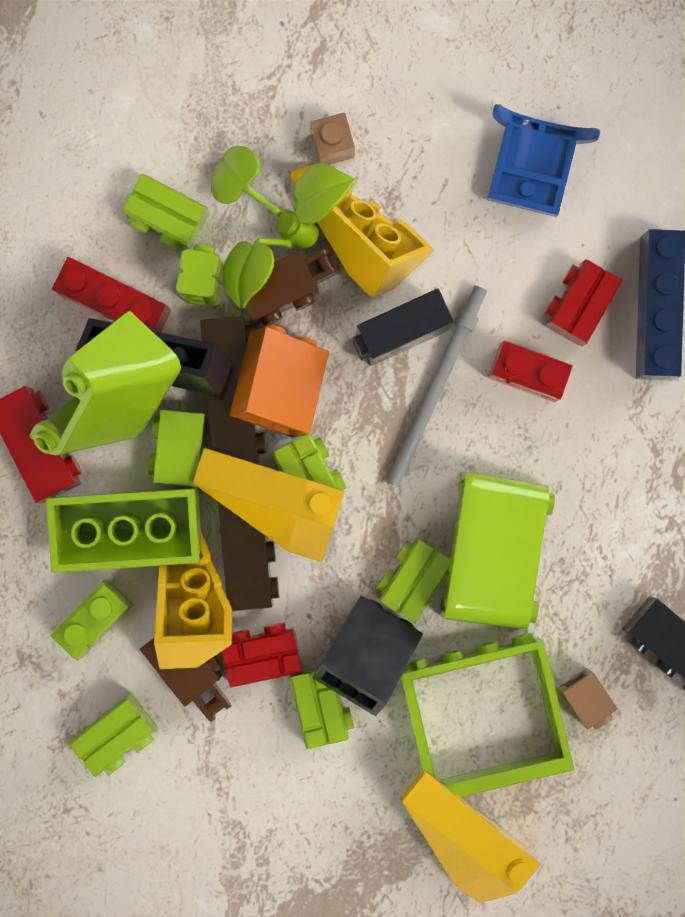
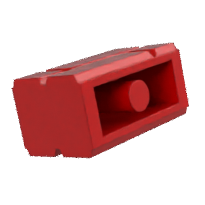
M586 259L579 267L572 264L562 281L567 286L561 298L556 295L553 297L544 313L550 317L545 326L583 347L591 338L623 280Z
M504 340L499 345L488 378L533 395L540 394L541 398L557 402L563 396L573 365Z
M285 622L264 626L265 633L250 636L249 630L232 633V645L222 651L230 688L302 673V662L294 627L286 628Z

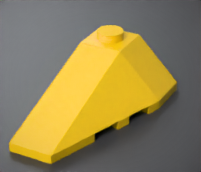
M315 164L293 170L290 177L296 185L302 174ZM351 188L345 197L317 223L348 275L371 298L395 289L431 255L434 249L410 225L401 219L394 223L379 213L381 206L371 200L368 204L353 196Z
M206 448L203 449L193 480V484L287 552L323 562L345 491Z
M202 532L200 563L159 566L154 636L159 669L197 668L232 645V608L223 591L221 580L212 563Z
M425 770L420 772L399 798L447 872L452 883L478 903L517 894L541 865L523 843Z

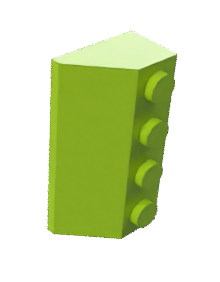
M199 487L61 496L46 499L51 573L200 563L201 516Z

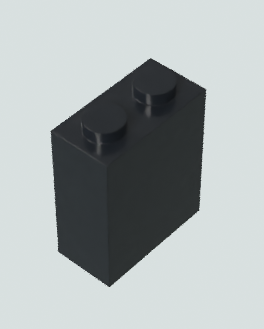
M439 288L358 324L356 328L357 336L353 337V344L360 360L368 359L370 366H373L448 332L454 320Z
M360 596L347 615L312 678L376 717L389 701L424 633L417 630L408 620L398 618L384 610L378 602Z

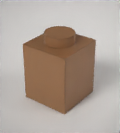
M345 112L310 122L311 136L319 163L330 165L355 158V145Z
M588 668L557 688L580 723L587 730L592 726L594 729H598L606 725L613 718L611 714L618 709L596 675Z

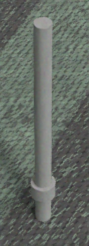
M474 285L463 311L459 310L453 323L456 325L386 480L389 484L399 488L468 333L473 332L479 320L476 316L487 293V290Z

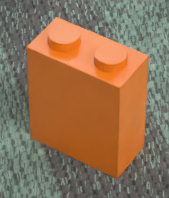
M266 325L264 328L250 332L230 416L292 438L309 435L329 351L317 347V342L305 337L294 338L286 335L285 329L275 325Z

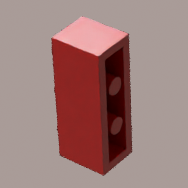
M67 257L52 287V290L60 296L113 322L130 310L151 331L161 332L171 313V309L166 304L70 257Z
M23 386L0 398V435L35 503H45L47 498L57 497L80 485L81 482L78 475L82 474L72 454L67 456L66 453L60 455L44 453L38 449L34 440L29 437L36 424L41 420L48 419L45 411L49 410V407L39 390L34 392L33 388Z

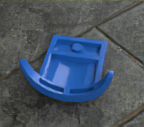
M495 104L492 113L493 118L503 125L505 130L487 200L557 217L576 144L596 142L600 136V130L597 128H581L546 122L516 113L503 107L501 104Z

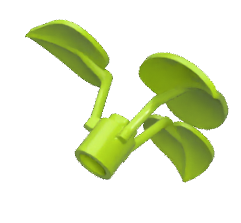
M233 146L223 154L211 178V193L213 197L223 204H231L238 200L243 191H245L279 217L277 230L282 239L258 238L253 245L247 241H241L227 256L223 268L224 285L228 295L238 307L245 309L248 301L265 285L272 273L274 256L272 250L266 245L284 246L288 249L291 248L292 244L301 249H308L313 246L319 235V229L315 223L324 218L345 197L356 183L354 178L325 163H318L309 167L296 183L294 195L298 201L293 204L294 211L285 213L248 185L257 177L260 171L258 157L252 150L244 146Z

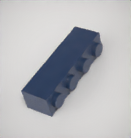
M649 229L640 237L636 379L672 381L681 377L685 230Z

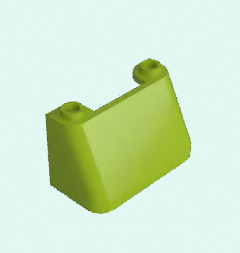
M129 310L67 359L62 369L63 386L74 398L47 420H41L36 424L29 437L34 440L39 450L52 455H60L133 439L145 429L179 375L181 366L177 355Z
M466 471L462 472L458 488L462 501H458L457 504L458 513L448 579L445 583V588L448 589V592H445V596L442 597L439 615L447 620L528 629L529 624L536 623L538 617L539 602L534 601L546 515H552L555 494L549 493V486Z

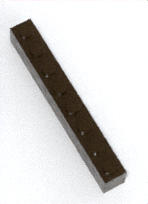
M244 316L200 320L202 341L217 344L232 362V367L220 397L207 394L213 451L260 465L259 454H266L264 433H257L255 424L230 416L249 334L254 331L253 324L247 325ZM218 502L226 595L232 611L272 608L274 605L273 599L280 598L278 577H271L270 563L276 562L275 543L268 541L267 536Z

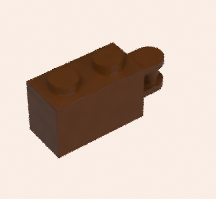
M330 248L319 251L305 259L300 250L274 262V268L269 279L246 305L255 326L260 323L264 327L272 325L283 318L282 312L292 307L299 311L316 302L314 297L319 295L317 284L341 272L339 266H334L330 258L332 254ZM317 263L322 273L313 277L308 267Z
M154 638L140 648V651L184 707L193 701L210 722L216 719L215 715L223 708L228 710L232 707L226 695L216 684L223 676L219 671L222 665L216 656L197 668L159 669ZM209 688L215 697L206 703L200 695Z

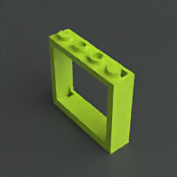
M532 633L514 636L511 638V644L499 647L497 641L476 646L477 652L465 655L462 654V650L446 652L440 655L441 660L427 663L426 658L412 660L408 662L401 676L422 770H425L436 779L413 680L530 652L532 654L555 752L438 780L460 797L575 770L544 640L539 637L533 638Z

